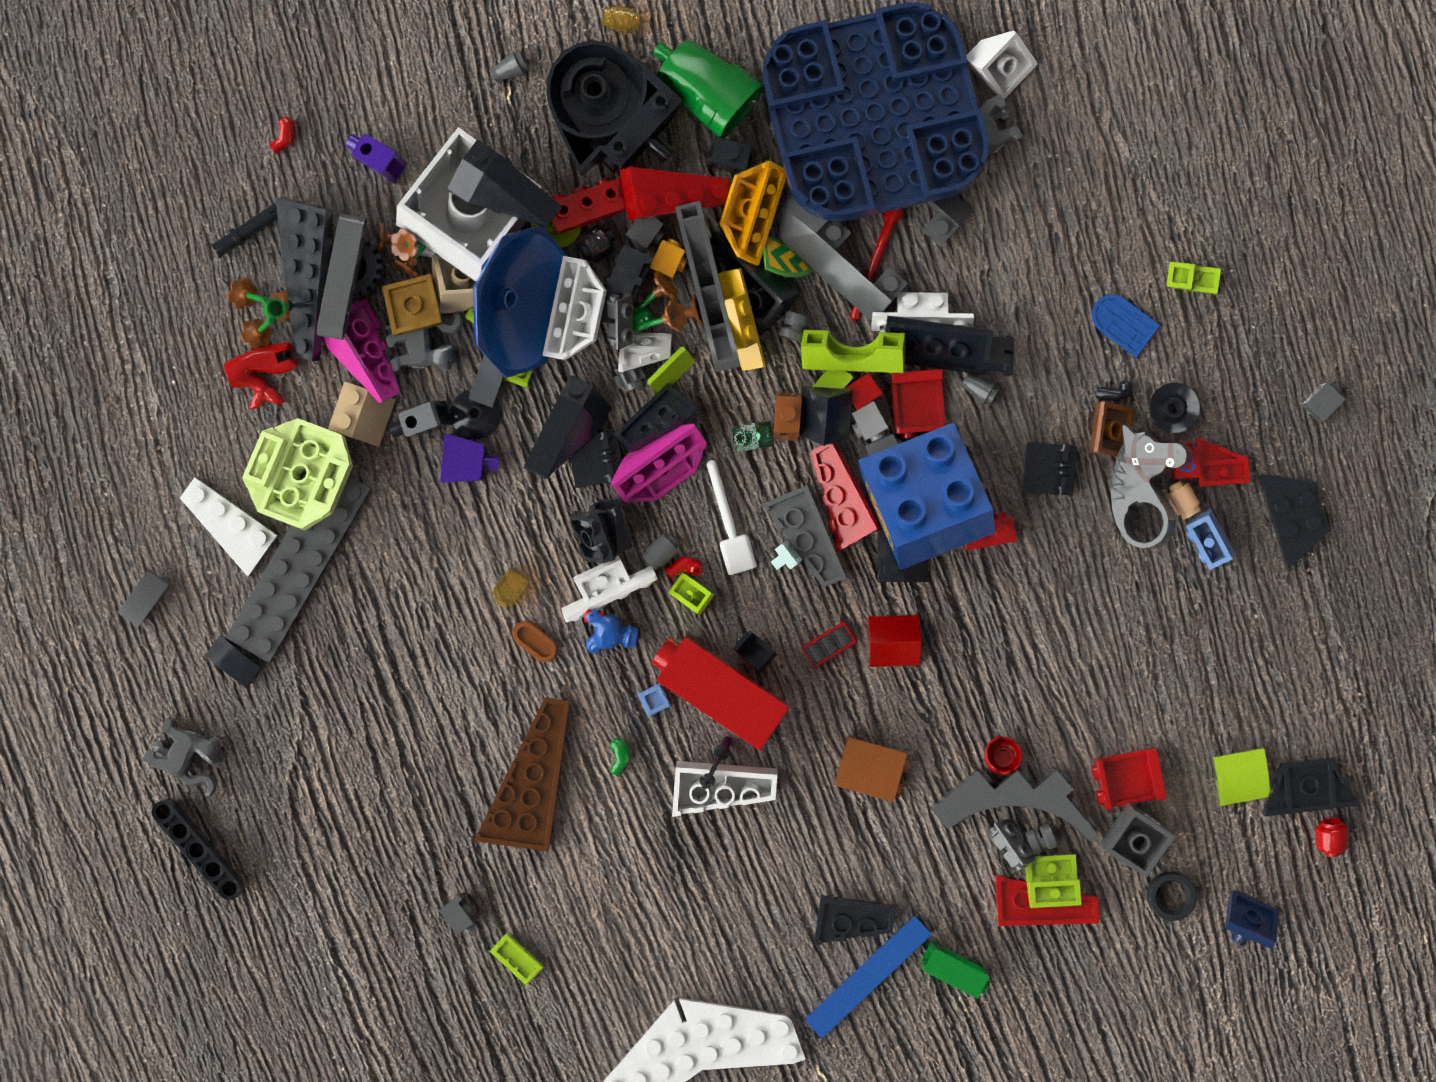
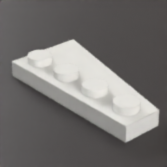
M195 477L180 497L235 563L250 577L278 535Z

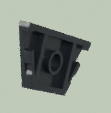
M1261 474L1258 475V479L1285 567L1290 568L1329 532L1316 486L1312 482Z
M1333 758L1280 763L1262 814L1266 817L1360 806V801L1350 790L1348 782L1340 774Z

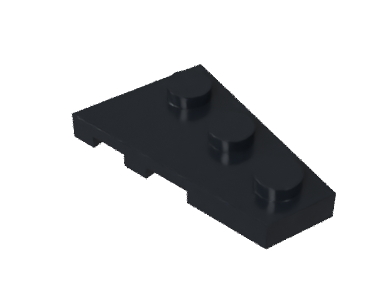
M667 383L614 436L633 453L702 413L693 403Z

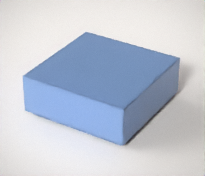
M660 683L637 694L648 717L671 706Z

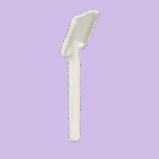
M710 460L707 462V468L723 523L729 539L720 542L728 575L756 568L757 564L749 537L745 534L736 535L735 524L717 463L714 460Z

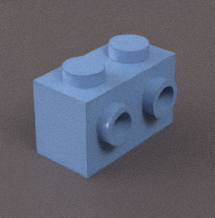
M1212 509L1188 520L1187 528L1185 529L1187 536L1191 542H1195L1199 549L1197 551L1199 558L1203 564H1207L1209 570L1233 559L1235 551Z

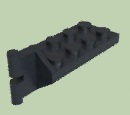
M887 315L884 332L905 333V364L985 375L987 370L1003 372L1005 376L1013 374L1014 337L1006 336L1005 338L993 337V330Z

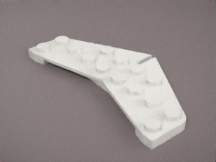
M679 998L686 1021H682L674 999L603 1082H686L701 1070L794 1064L805 1060V1056L793 1022L785 1014Z

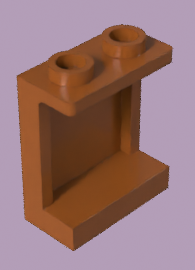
M847 736L834 785L894 802L895 797L900 798L903 783L900 782L902 772L907 773L910 759L906 758L907 752L895 750Z

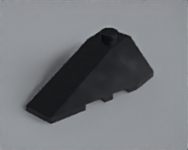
M570 375L523 467L524 469L547 479L575 451L581 449L593 435L601 431L612 408L594 386Z

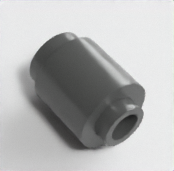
M662 533L645 549L646 553L643 555V558L655 570L659 567L663 568L680 552L677 549L680 544L671 534L665 536Z

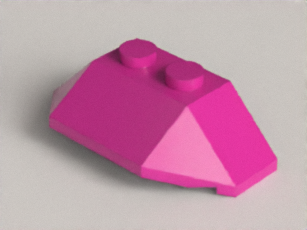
M694 424L681 425L635 452L626 455L617 469L611 484L625 503L631 501H656L696 472L707 442Z

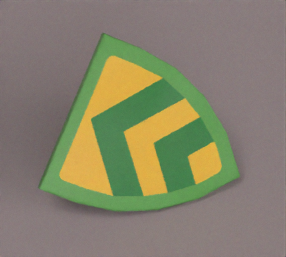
M768 235L763 251L766 270L792 278L805 277L813 272V269L788 246Z

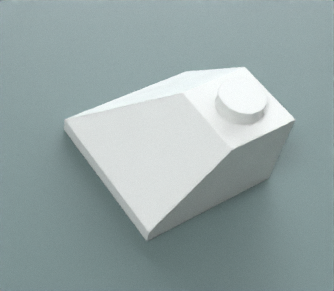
M1015 31L983 39L966 55L968 65L975 75L995 94H1001L1003 99L1038 64Z

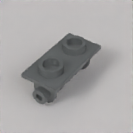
M610 295L609 300H607L608 318L615 319V322H608L607 340L610 341L611 346H616V350L633 344L634 307L632 305V295L621 299L619 295Z
M1009 819L993 824L994 827L989 830L991 833L990 837L1000 851L1008 847L1009 850L1003 856L1013 870L1016 869L1017 872H1020L1026 868L1025 865L1036 861L1031 848L1024 843L1018 834L1017 828Z

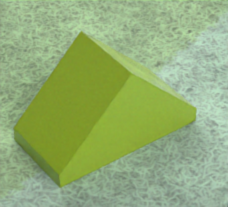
M683 572L668 592L698 615L702 614L715 595Z

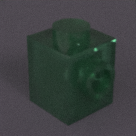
M770 421L732 428L736 453L775 446Z

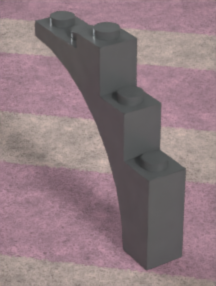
M697 201L675 207L715 372L740 367L701 203Z
M975 769L930 807L947 829L962 819L982 810L1001 806H1025L1041 809L1061 817L1079 830L1089 841L1094 840L1098 836L1094 830L1097 828V825L1088 815L1084 818L1078 810L1081 806L1072 796L1066 797L1073 791V788L1069 785L1073 781L1063 770L1059 773L1056 769H1053L1033 787L1030 786L1033 781L1023 770L1019 773L1016 770L1012 774L1005 776L994 787H991L990 785L993 783V780L985 771L979 773Z

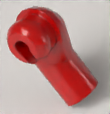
M283 117L279 120V137L269 143L275 154L281 152L295 140L296 125L289 117Z
M682 556L667 567L665 571L671 579L681 572L698 576L702 573L703 566L701 561L696 558Z

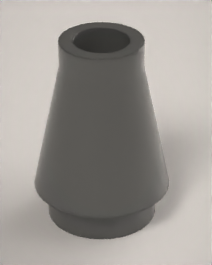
M513 51L495 67L491 68L490 72L498 83L501 80L524 75L525 71L529 69V65L521 51L516 53Z
M971 374L965 377L961 385L982 405L987 404L989 406L994 403L1001 390L996 387V383L972 376Z

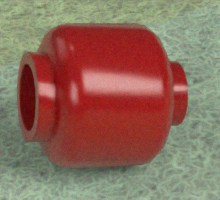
M1325 818L1315 827L1316 848L1320 852L1325 853L1328 857H1337L1348 849V826L1341 819Z

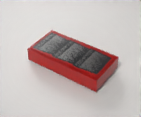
M842 621L801 646V649L815 669L857 642L845 622Z

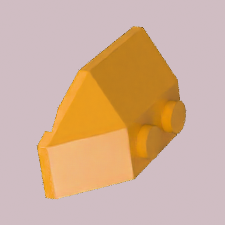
M765 161L734 175L719 223L736 256L756 266L760 264L786 180L784 168L771 161Z

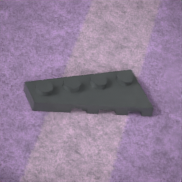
M809 485L761 504L823 588L847 578Z

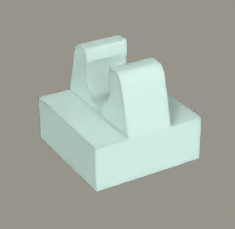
M787 539L775 549L779 556L772 560L771 563L776 570L784 564L789 569H792L803 559Z

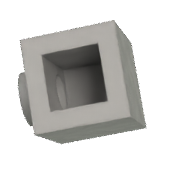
M874 401L851 413L855 423L851 426L858 439L863 437L864 441L871 439L873 443L885 436L883 431L888 429V426Z

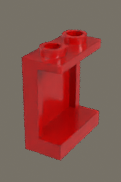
M942 369L891 373L895 435H901V439L916 438V433H928L946 426Z
M1151 747L1094 759L1095 765L1091 766L1094 781L1098 780L1100 790H1096L1097 801L1099 805H1103L1105 810L1124 806L1128 802L1134 804L1149 800L1167 799L1156 748Z

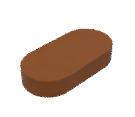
M522 621L514 627L512 632L514 641L538 661L549 662L556 657L558 652L556 642L536 625L529 621Z

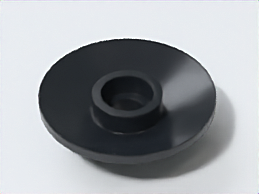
M1168 383L1158 388L1152 395L1149 403V413L1154 424L1161 430L1168 433H1180L1191 428L1197 421L1200 413V403L1195 392L1188 386L1181 383ZM1170 404L1177 406L1175 413L1169 411Z
M469 389L455 398L451 406L450 417L454 428L461 435L471 439L484 438L497 428L501 417L500 406L497 400L493 408L470 401L469 396L472 389ZM472 409L479 410V416L477 418H472L470 416V411Z

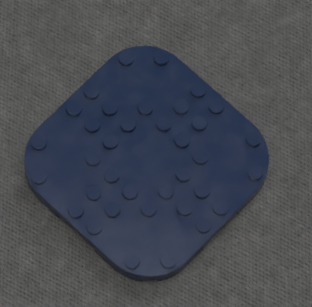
M906 2L877 8L875 13L827 23V20L800 25L789 29L775 40L774 45L766 54L764 60L763 88L790 192L805 211L828 221H847L950 198L966 191L977 181L986 163L989 139L982 111L978 108L967 68L968 60L961 35L954 22L945 13L942 15L931 9L932 6L927 4Z

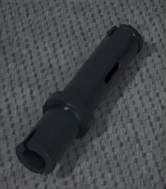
M272 203L271 206L235 230L232 228L229 230V234L214 244L212 243L211 246L217 255L221 258L238 245L241 247L244 245V241L276 221L278 216L275 203Z

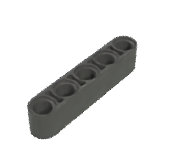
M340 214L317 325L318 336L344 340L366 235L367 218Z

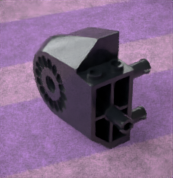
M590 40L577 43L566 49L552 64L546 80L548 105L561 137L581 176L601 160L604 161L603 164L613 173L618 171L620 173V170L630 167L646 148L660 159L662 163L668 160L667 156L670 158L674 153L673 150L658 138V135L667 127L682 107L683 100L641 61L637 62L626 51L609 42ZM593 85H598L602 91L598 96H591L588 94V89Z

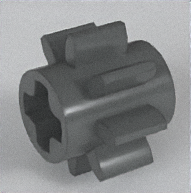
M642 367L618 372V376L614 377L618 388L624 387L626 393L644 386L642 379L646 378Z

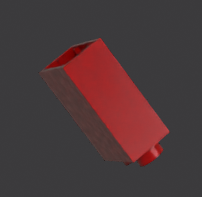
M687 634L681 643L668 636L651 662L662 670L656 680L657 682L759 751L789 709L786 701Z

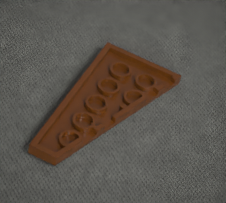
M544 698L474 841L549 851L570 701Z

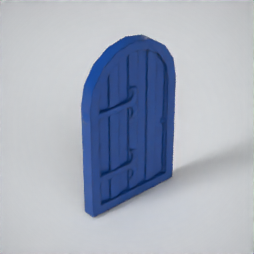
M1118 295L1101 297L1095 302L1091 312L1094 326L1135 358L1160 326L1128 302V300Z

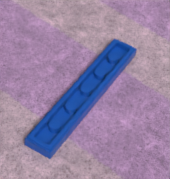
M913 915L805 1018V1021L823 1038L924 943L932 933Z

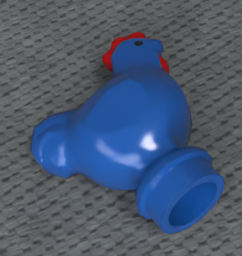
M596 608L593 610L587 609L583 613L584 622L590 623L595 627V632L586 641V649L589 652L599 653L602 649H611L620 643L625 648L635 647L638 628L631 627V625L623 627L616 616L603 614V612L597 611Z

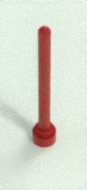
M903 209L883 212L885 223L864 276L872 284L894 225L898 224V221L903 218L905 212ZM853 306L850 318L852 321H858L861 312Z

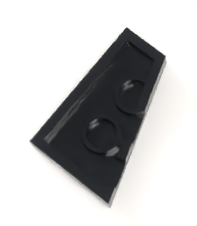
M820 895L813 945H821L823 942L835 940L836 942L844 941L847 938L858 936L867 937L891 933L893 931L896 905Z

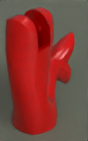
M291 342L260 347L240 354L224 363V369L232 388H252L255 391L250 409L259 408L266 401L273 404L285 403V400L275 389L270 387L264 379L254 374V372L283 374L296 369L299 366L297 358L278 363L276 358L277 355L285 354L294 349Z

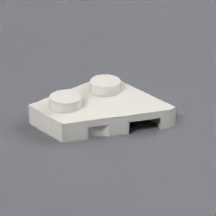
M634 332L633 344L620 349L618 372L669 359L671 355L672 334Z

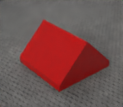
M918 615L868 616L869 667L920 665L921 635Z

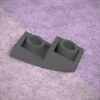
M148 569L117 613L139 627L170 583Z

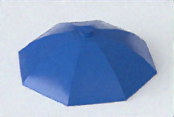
M542 226L502 236L473 286L474 336L477 347L506 378L543 366L549 358L543 356V350L563 256L567 255Z

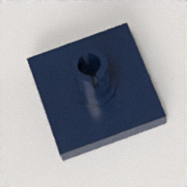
M1233 890L1228 898L1225 929L1234 932L1231 939L1235 944L1242 938L1239 945L1244 946L1247 940L1250 939L1272 949L1277 939L1279 910Z

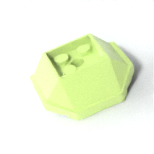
M297 418L261 432L242 479L259 513L302 530H307L333 514L353 464L343 435ZM306 471L305 478L300 480V475Z

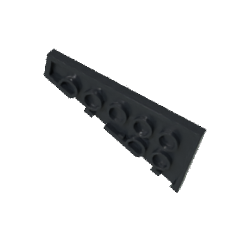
M275 197L288 303L290 304L289 312L295 356L310 361H320L322 336L317 335V325L328 274L333 210L285 197Z

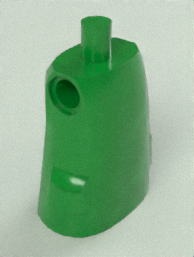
M685 40L674 51L661 42L653 52L654 56L664 62L658 70L657 77L683 100V104L719 138L725 139L743 121L763 91L764 85L752 78V75L741 68L740 65H731L694 41Z

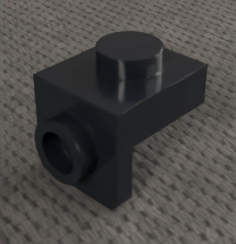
M750 630L742 634L733 647V650L760 673L778 655Z

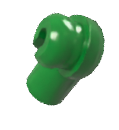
M615 738L611 741L610 748L614 750L616 760L609 771L619 777L631 760V754L625 740Z

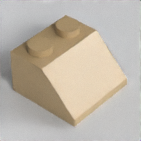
M344 381L328 430L380 447L396 400L390 398L379 403L367 389Z

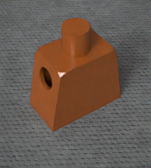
M776 392L773 425L774 440L798 441L801 393Z

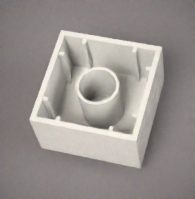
M458 127L397 205L396 225L401 229H407L410 234L416 236L419 242L476 281L501 237L518 232L526 222L518 220L512 215L492 212L491 209L468 205L447 191V187L462 158L476 142V139ZM529 178L533 183H535L539 188L542 189V186H540L538 183Z

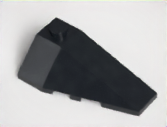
M478 139L462 158L447 187L448 192L468 205L491 209L492 212L512 215L518 220L546 228L562 209L560 204L510 162Z
M716 231L710 238V244L717 273L742 269L757 333L761 336L786 311H789L800 293L782 275L766 270L765 264L760 261L759 266H756L738 258L727 237Z
M882 527L877 530V582H928V560L900 570Z

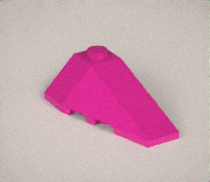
M364 299L351 305L344 340L323 336L322 340L333 355L381 403L398 395L400 392L392 366L387 362L385 355L387 347L385 342L381 341L378 331L381 329L379 320L367 300Z

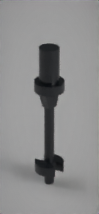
M729 736L723 737L720 745L716 746L714 750L715 761L709 773H705L704 777L701 776L699 780L703 789H710L711 785L714 786L716 780L713 775L720 761L726 760L729 756V748L732 744V739Z

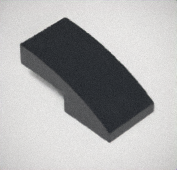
M221 635L205 654L214 664L245 688L251 685L263 669L247 654L241 652Z

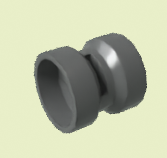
M786 311L784 317L785 325L780 329L778 336L801 343L803 330L808 326L810 318Z
M1049 824L1042 825L1036 831L1029 830L1024 832L1033 856L1040 854L1046 848L1051 850L1057 847Z

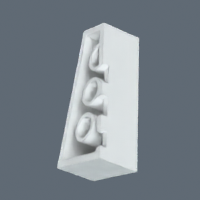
M677 761L672 817L692 812H704V810L729 808V806L740 804L747 805L776 800L777 768L719 764L713 775L716 780L714 786L711 785L710 789H703L699 780L701 776L704 777L705 773H709L713 764Z

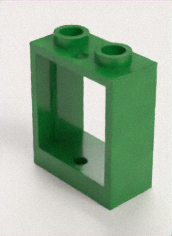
M930 941L919 963L924 972L977 999L980 994L985 995L991 983L988 980L990 976L985 968Z

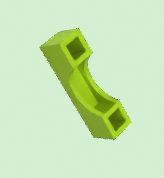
M804 330L801 342L802 369L903 373L906 357L905 333L879 332L877 338L872 343L862 347H850L835 340L828 330Z

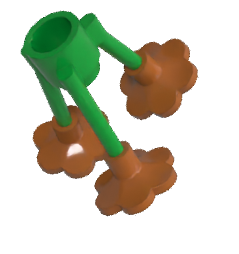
M658 271L654 274V281L658 286L652 290L653 293L643 302L634 306L633 331L635 333L662 323L668 324L670 328H674L677 332H681L684 329V325L687 324V319L691 317L696 318L700 326L704 325L696 295L691 296L692 305L684 309L681 303L677 304L675 300H670L668 306L665 307V314L657 319H654L649 309H643L653 299L659 298L662 294L670 296L672 299L677 297L676 287L666 275H662Z
M250 279L234 280L230 284L231 290L227 294L228 300L233 302L234 307L237 309H243L245 306L251 307L256 300L263 303L262 310L267 317L265 322L261 319L244 322L242 325L244 331L241 333V339L247 342L252 349L268 346L270 343L269 336L271 335V329L268 326L273 324L275 319L278 321L290 319V304L288 303L287 290L281 293H273L271 299L266 296L257 295L258 289L252 285Z

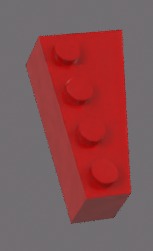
M636 167L620 170L628 221L677 214L675 207L700 201L702 210L723 207L726 204L730 191L729 178Z

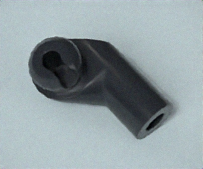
M1121 381L1119 384L1120 389L1098 387L1096 397L1097 399L1109 401L1129 398L1134 392L1132 391L1133 383Z

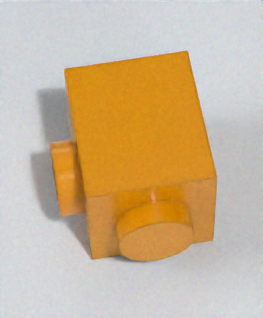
M669 239L668 242L662 240L650 265V270L653 272L658 271L673 280L677 271H683L688 258L684 257L686 254L685 250L681 249L683 245L672 239Z

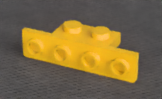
M742 269L721 272L718 274L741 368L745 371L765 367Z

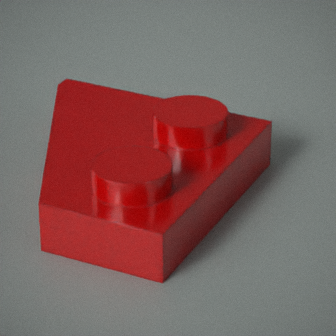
M1194 438L1195 447H1199L1201 477L1197 478L1198 487L1250 483L1248 457L1207 442L1202 438Z

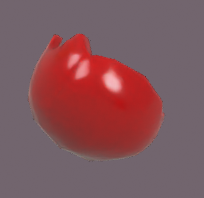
M995 737L987 744L984 751L986 765L997 774H1012L1020 767L1023 759L1021 747L1013 738Z

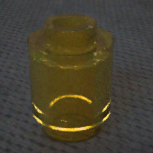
M616 5L605 7L602 18L603 27H608V30L628 34H633L634 30H638L640 15L637 14L636 9Z

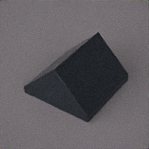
M802 386L799 435L823 446L849 439L853 389Z

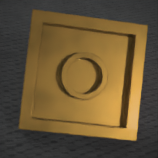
M431 274L382 286L393 336L396 337L444 324Z

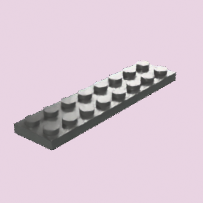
M349 476L333 514L307 530L290 526L225 638L266 662L271 663L369 495L370 487Z

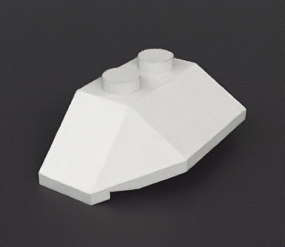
M563 256L543 356L566 360L597 339L607 290L586 260Z

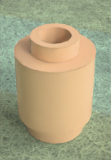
M1180 480L1168 487L1170 492L1166 496L1177 515H1181L1183 520L1201 510L1199 507L1200 502L1188 482L1183 484Z

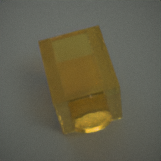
M508 568L491 592L495 595L493 600L503 608H506L508 605L512 608L531 582L513 569Z

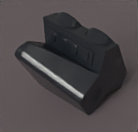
M600 499L591 506V512L574 511L570 514L571 528L579 539V550L586 561L606 563L615 560L618 554L632 548L621 501Z

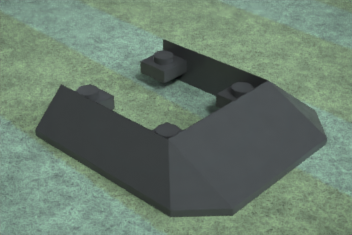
M790 190L778 202L779 240L788 246L871 322L872 312H883L908 284L890 267L872 284L836 252L851 234L839 221L824 220L808 213L796 202ZM957 195L928 202L927 204L937 214L922 231L941 247L974 210Z

